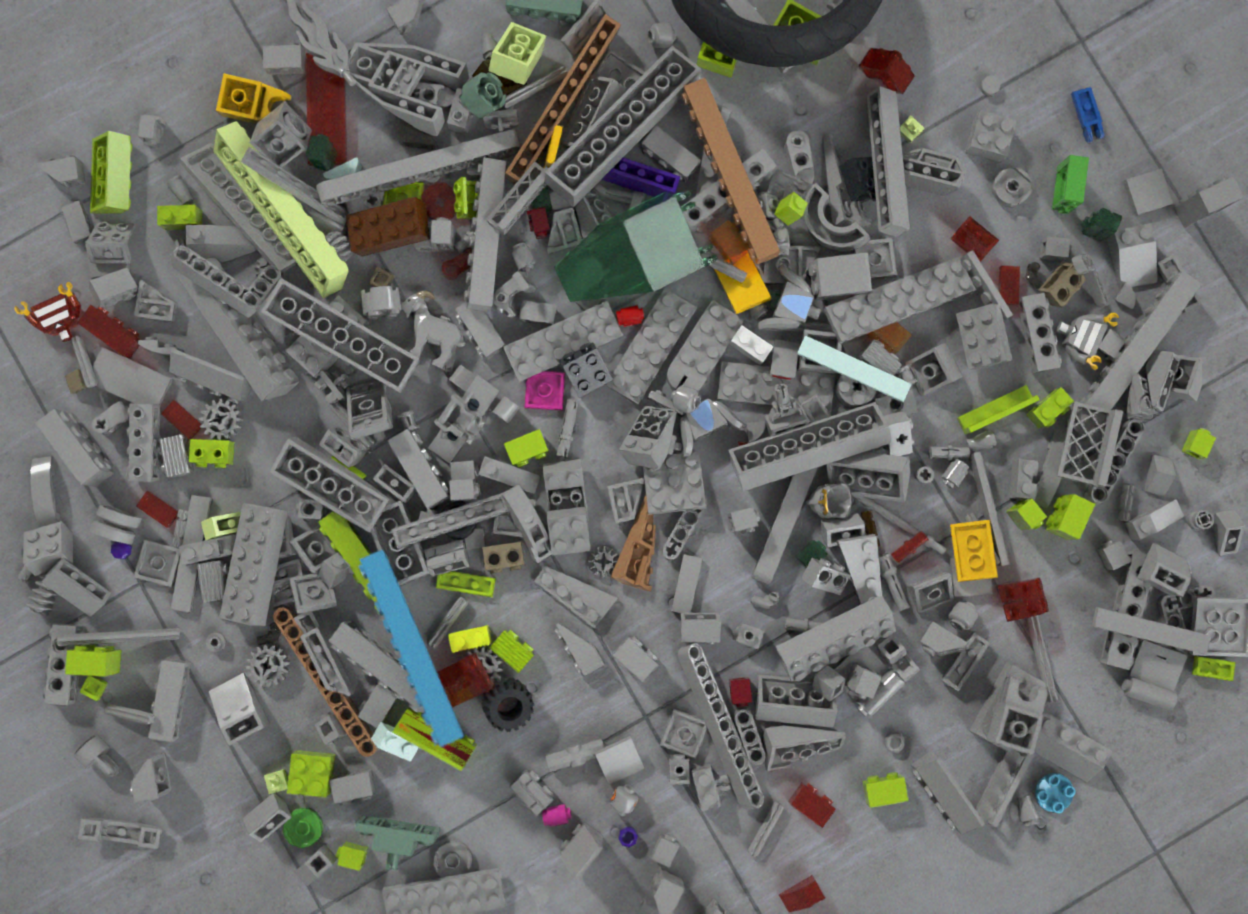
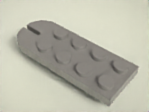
M714 300L710 302L668 368L667 382L672 392L676 390L684 376L687 379L682 386L693 388L697 391L702 388L742 325L743 318Z

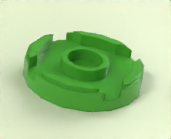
M311 808L295 809L290 813L292 817L283 825L284 837L292 846L299 848L310 847L322 835V818Z

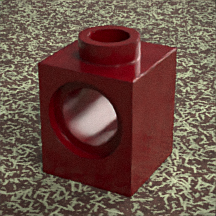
M748 677L729 679L731 703L736 704V707L748 706V703L752 702L750 679Z

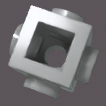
M770 192L758 193L759 195L756 197L766 220L778 218L774 215L779 205L778 196L770 195Z

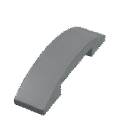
M1053 431L1047 449L1049 451L1037 482L1036 499H1034L1038 506L1045 509L1051 503L1061 481V477H1057V471L1066 435L1057 431ZM1071 445L1068 446V453H1070Z
M53 456L32 459L31 494L39 528L61 521L60 513L56 512L52 479V476L55 475Z
M82 818L78 839L91 841L107 840L138 844V847L158 849L162 828L124 820Z

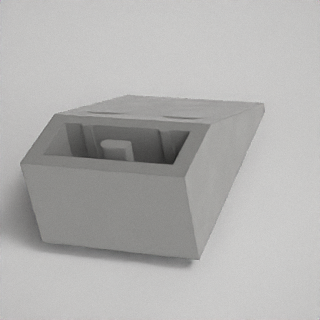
M644 405L619 449L628 464L660 469L669 451L677 414L676 410Z
M581 459L543 464L548 510L586 507L588 521Z
M245 673L209 691L220 730L228 746L270 725Z

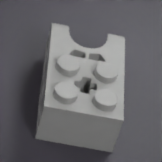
M1008 675L1003 680L986 741L1033 755L1043 720L1042 713L1047 698V689L1040 685L1035 686L1031 689L1029 696L1022 700L1018 693L1019 681L1016 677Z

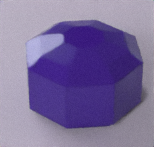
M115 542L111 545V554L114 558L126 559L131 555L132 546L130 544Z
M626 826L620 830L618 839L622 846L631 847L636 844L638 834L634 828Z

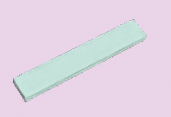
M808 336L804 337L797 352L798 355L900 402H904L911 387V383Z

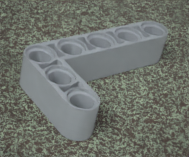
M186 246L176 247L171 258V266L175 270L245 316H252L256 313L276 287L281 276V272L276 266H266L248 288Z

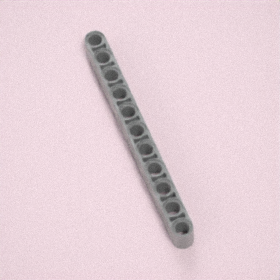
M507 130L323 181L316 186L321 205L325 207L333 206L478 165V163L481 164L484 157L497 160L515 155L521 149V144L516 131Z

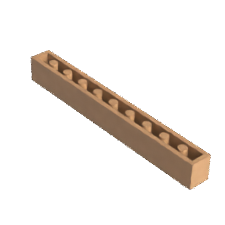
M606 14L603 16L505 172L506 179L516 184L534 161H538L550 142L554 127L556 125L560 126L619 32L620 23Z
M703 78L685 85L683 94H681L682 100L690 108V119L692 122H696L698 127L696 128L697 135L705 143L703 145L707 157H711L712 170L720 178L718 180L720 189L726 192L727 197L725 199L727 205L735 213L733 214L734 221L737 226L740 225L742 232L740 234L743 242H747L750 248L748 253L751 260H755L756 265L778 257L780 253L778 245L706 79Z

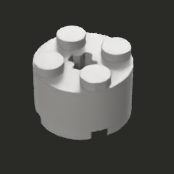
M380 286L370 288L368 293H365V290L360 292L363 316L367 317V321L378 320V317L386 316V319L397 318V314L402 311L398 287L392 290V286Z
M840 375L835 383L837 400L842 405L850 408L865 405L872 400L876 393V390L844 375ZM856 384L858 386V390L853 391V385Z

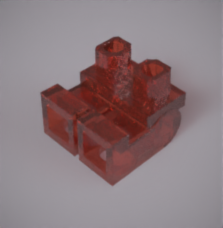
M1040 577L998 585L1002 603L1012 601L1003 605L1007 622L1049 612Z

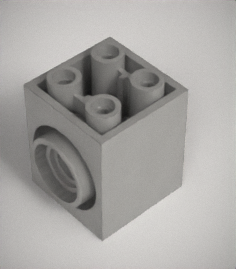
M284 101L257 123L249 143L261 155L282 168L306 149L312 129Z

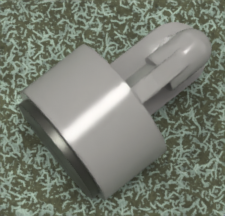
M99 735L88 739L75 752L74 757L86 769L95 765L109 778H113L119 773L118 765L106 754L110 747Z

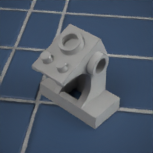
M517 271L512 275L513 278L496 290L493 296L494 308L502 313L506 311V316L509 318L513 316L519 317V314L512 305L513 296L520 291L532 293L537 289L527 273Z

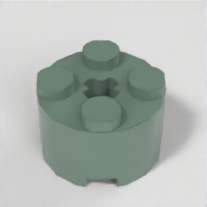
M490 72L487 74L480 73L463 85L460 100L477 118H483L505 104L506 94L503 95L501 89L503 85L495 75Z

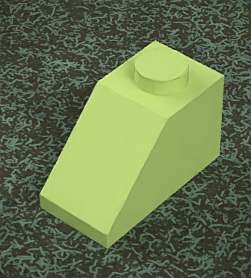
M241 512L215 516L202 521L201 525L205 540L236 534Z

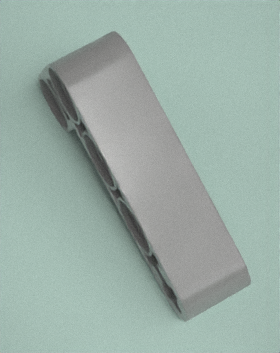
M459 365L449 380L466 392L476 378V375L462 365ZM498 393L488 410L508 424L519 410V407Z

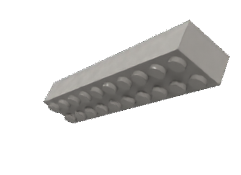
M672 46L545 172V184L574 207L682 98L681 94H683L684 86L699 80L701 68Z

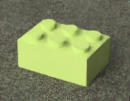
M511 22L492 52L489 71L524 85L542 56L546 35Z

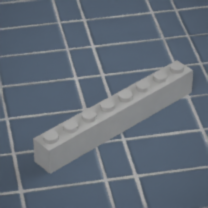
M879 86L867 94L879 232L897 237L910 230L897 94L895 91Z
M484 157L482 163H478L477 175H480L479 182L476 181L475 193H478V197L474 199L473 211H476V216L472 218L471 229H474V236L471 235L469 247H472V254L468 255L467 265H470V272L466 274V284H469L468 291L465 290L464 302H467L466 309L489 312L492 308L499 231L489 224L486 219L503 200L506 161ZM501 214L496 215L493 219L497 224L500 223Z

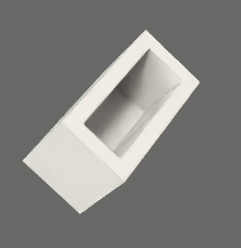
M744 326L740 327L729 344L760 366L773 348L772 345Z

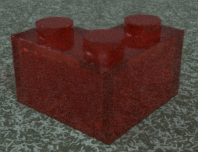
M870 48L858 65L867 78L881 80L887 89L898 94H904L915 77L911 67L904 61L902 54L897 50Z

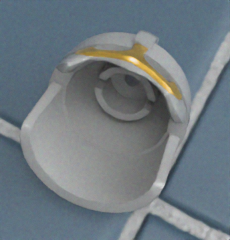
M844 483L823 484L811 493L809 500H806V504L810 505L812 511L821 518H846L851 510V493L848 486Z

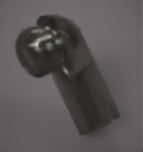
M1032 262L1026 268V280L1038 291L1044 283L1037 277L1040 264Z

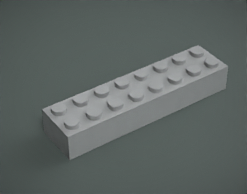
M216 258L206 259L224 271L221 263ZM180 272L176 274L261 401L286 395L300 382L255 315H243Z
M282 278L278 281L261 310V313L400 393L420 362L418 357Z
M876 402L730 449L729 455L743 491L890 444V427Z

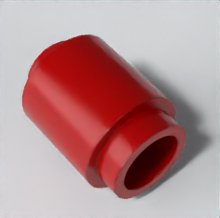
M638 305L620 308V311H616L618 325L627 327L641 324V320L644 319L643 309L639 308Z

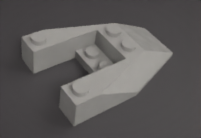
M355 43L348 55L349 71L356 80L354 86L386 110L418 130L434 136L439 134L445 123L441 107L411 97L418 82L423 78L457 90V87L463 88V85L469 79L466 63L415 45Z

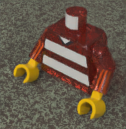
M67 282L68 290L64 289L63 285L60 284L58 291L61 294L30 307V311L28 310V304L24 301H21V305L25 308L24 310H20L16 305L14 309L16 313L24 314V318L36 329L53 336L59 335L61 341L66 342L73 338L70 329L79 324L81 304L75 293L71 292L72 284Z

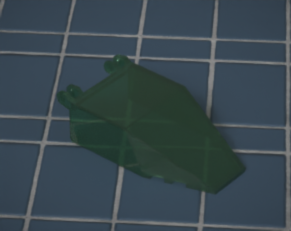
M684 191L675 195L664 192L598 224L586 238L584 237L573 250L554 266L569 301L574 302L654 292L715 262L718 259L717 255H710L702 260L700 254L711 251L713 245L709 244L698 249L683 215L684 211H688L696 206L695 202H689L681 207L678 201L691 196V192Z

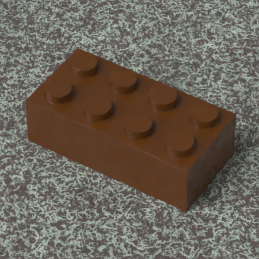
M416 197L346 215L351 252L361 257L430 240L425 202Z

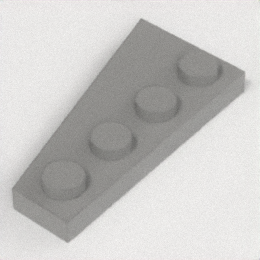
M872 534L837 540L851 575L850 577L860 605L882 595L877 536Z
M545 566L534 580L593 628L598 625L618 599L548 566Z

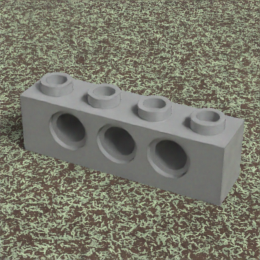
M1045 293L1021 297L1016 302L1032 374L1060 368L1062 359L1060 353L1057 352V337L1053 334V319L1049 316L1048 298L1045 297ZM1033 311L1039 313V319L1033 316ZM1037 329L1042 330L1043 338L1038 336ZM1042 347L1047 350V356L1041 353Z
M52 625L49 632L51 643L47 652L49 662L45 671L47 681L46 687L43 690L44 704L70 705L76 703L78 675L65 674L67 650L75 649V646H67L66 649L58 646L57 636L83 633L84 625ZM61 659H62V660L64 661V663H65L64 668H61V667H60V660H61ZM59 679H60V680L62 681V683H63L62 688H60V687L58 686V680H59Z

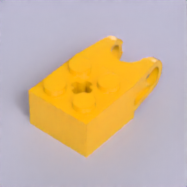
M223 73L216 112L223 117L257 124L271 112L274 103L290 101L291 95L259 81Z

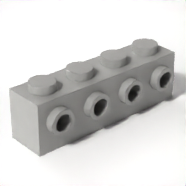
M130 404L127 411L129 418V427L127 429L129 465L126 470L129 477L128 481H159V453L157 446L160 439V404Z

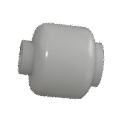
M655 23L648 29V42L656 49L669 48L672 46L673 41L676 40V30L672 28L670 23Z
M680 386L676 391L672 392L671 402H673V407L676 410L692 413L699 408L701 396L696 389Z
M967 601L965 603L957 602L949 614L951 626L959 631L969 630L978 618L975 606Z

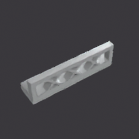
M534 161L486 221L505 235L547 185L545 184V172L549 168H542ZM535 169L540 172L539 176L531 181L530 174ZM529 185L524 194L519 195L518 189L520 186ZM517 199L514 206L507 210L506 203L509 200ZM505 214L499 224L493 221L496 215Z
M1013 749L1011 753L1004 751L975 808L982 819L995 827L998 826L1032 756Z

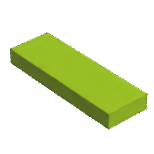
M451 571L437 575L435 588L493 597L496 578Z

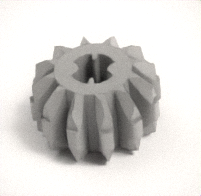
M330 232L325 236L329 245L335 248L341 261L347 262L352 257L350 242L347 241V237L342 232Z

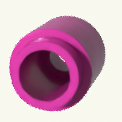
M566 804L550 806L542 811L544 826L568 824V820L572 819L570 807L567 808Z

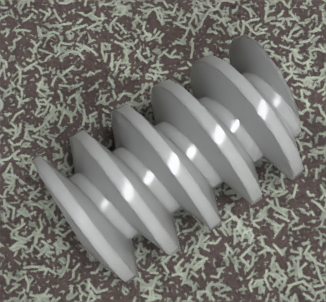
M47 573L40 574L38 576L41 579H44ZM36 581L35 584L39 588L32 589L36 596H29L33 603H26V606L35 613L49 616L46 610H52V605L49 603H55L56 599L53 596L58 594L44 585L42 581Z

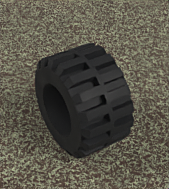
M504 677L501 678L500 682H497V680L493 681L494 685L487 687L488 692L484 691V699H482V708L487 720L494 728L497 727L502 732L504 729L506 732H511L513 728L515 731L519 730L518 727L520 725L524 727L526 725L525 721H530V714L534 712L532 707L534 706V701L531 694L518 679L514 681L513 678L509 677L506 680ZM507 697L518 699L516 706L508 712L498 710V706L503 699Z

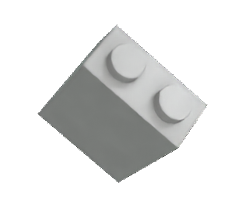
M868 253L817 258L810 262L809 275L812 282L810 289L811 294L814 296L813 300L848 299L872 291Z

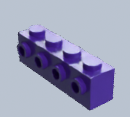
M622 158L601 180L673 203L680 176Z

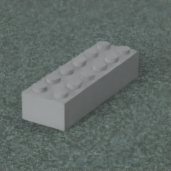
M242 504L219 618L246 625L265 626L288 511L254 504Z
M882 595L776 646L781 664L791 682L802 680L806 675L818 672L830 663H837L841 658L853 655L859 649L871 646L881 638L890 637L896 632L893 613Z
M352 620L342 622L329 639V642L332 643L331 647L339 653H345L351 663L355 665L358 663L362 666V671L368 676L372 677L374 675L378 678V683L386 689L389 687L395 691L394 695L402 701L404 699L410 703L409 706L418 713L420 711L422 713L425 712L423 706L419 707L414 695H417V691L415 688L410 687L406 678L409 676L408 670L402 668L399 657Z

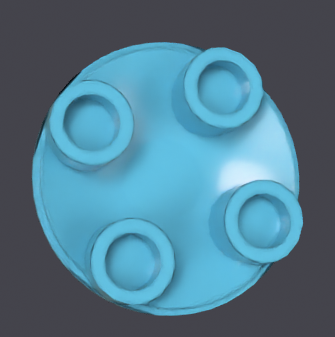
M1051 773L1042 777L1035 789L1038 804L1046 811L1062 813L1071 804L1075 795V788L1070 780L1058 773Z

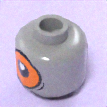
M625 785L618 786L615 789L610 804L616 814L625 816L633 812L639 800L635 788Z

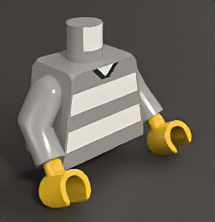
M1110 313L1108 316L1105 314L1083 315L1072 320L1070 325L1061 321L1056 332L1065 335L1062 345L1071 359L1084 365L1090 364L1091 369L1097 370L1098 366L1093 364V362L1102 363L1101 358L1096 356V353L1108 326L1106 322L1113 327L1117 326L1118 323L1111 322V319L1114 317L1119 318L1118 314Z

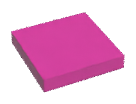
M543 371L527 378L524 408L563 411L565 372Z

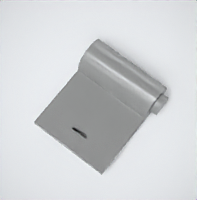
M1142 639L1129 675L1122 684L1124 695L1172 711L1177 703V694L1174 692L1187 655Z
M865 646L855 654L848 655L833 670L847 679L853 663H856L882 677L873 699L869 697L862 699L855 696L854 693L849 691L850 688L844 684V690L858 703L859 707L857 709L865 717L867 715L872 717L905 684L894 672L888 669L869 647Z

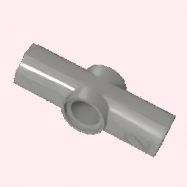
M602 738L584 744H573L564 750L547 754L546 760L550 772L569 766H580L589 760L595 759L594 752L605 748Z

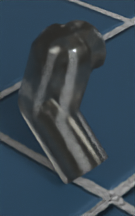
M275 622L269 625L270 629L266 635L257 637L259 646L278 640L281 631Z

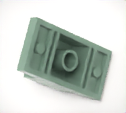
M363 815L356 822L355 831L360 832V835L363 836L374 834L372 850L388 853L385 869L390 870L392 867L391 871L398 870L399 856H412L417 849L418 841L421 845L434 844L439 836L440 827Z

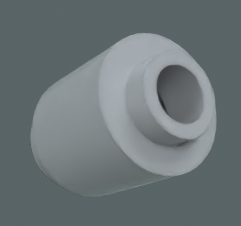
M523 242L511 248V255L519 271L528 272L534 268L533 265L536 262L529 246H526Z
M958 459L951 462L941 477L944 480L943 484L951 489L953 487L958 488L967 475L969 466Z

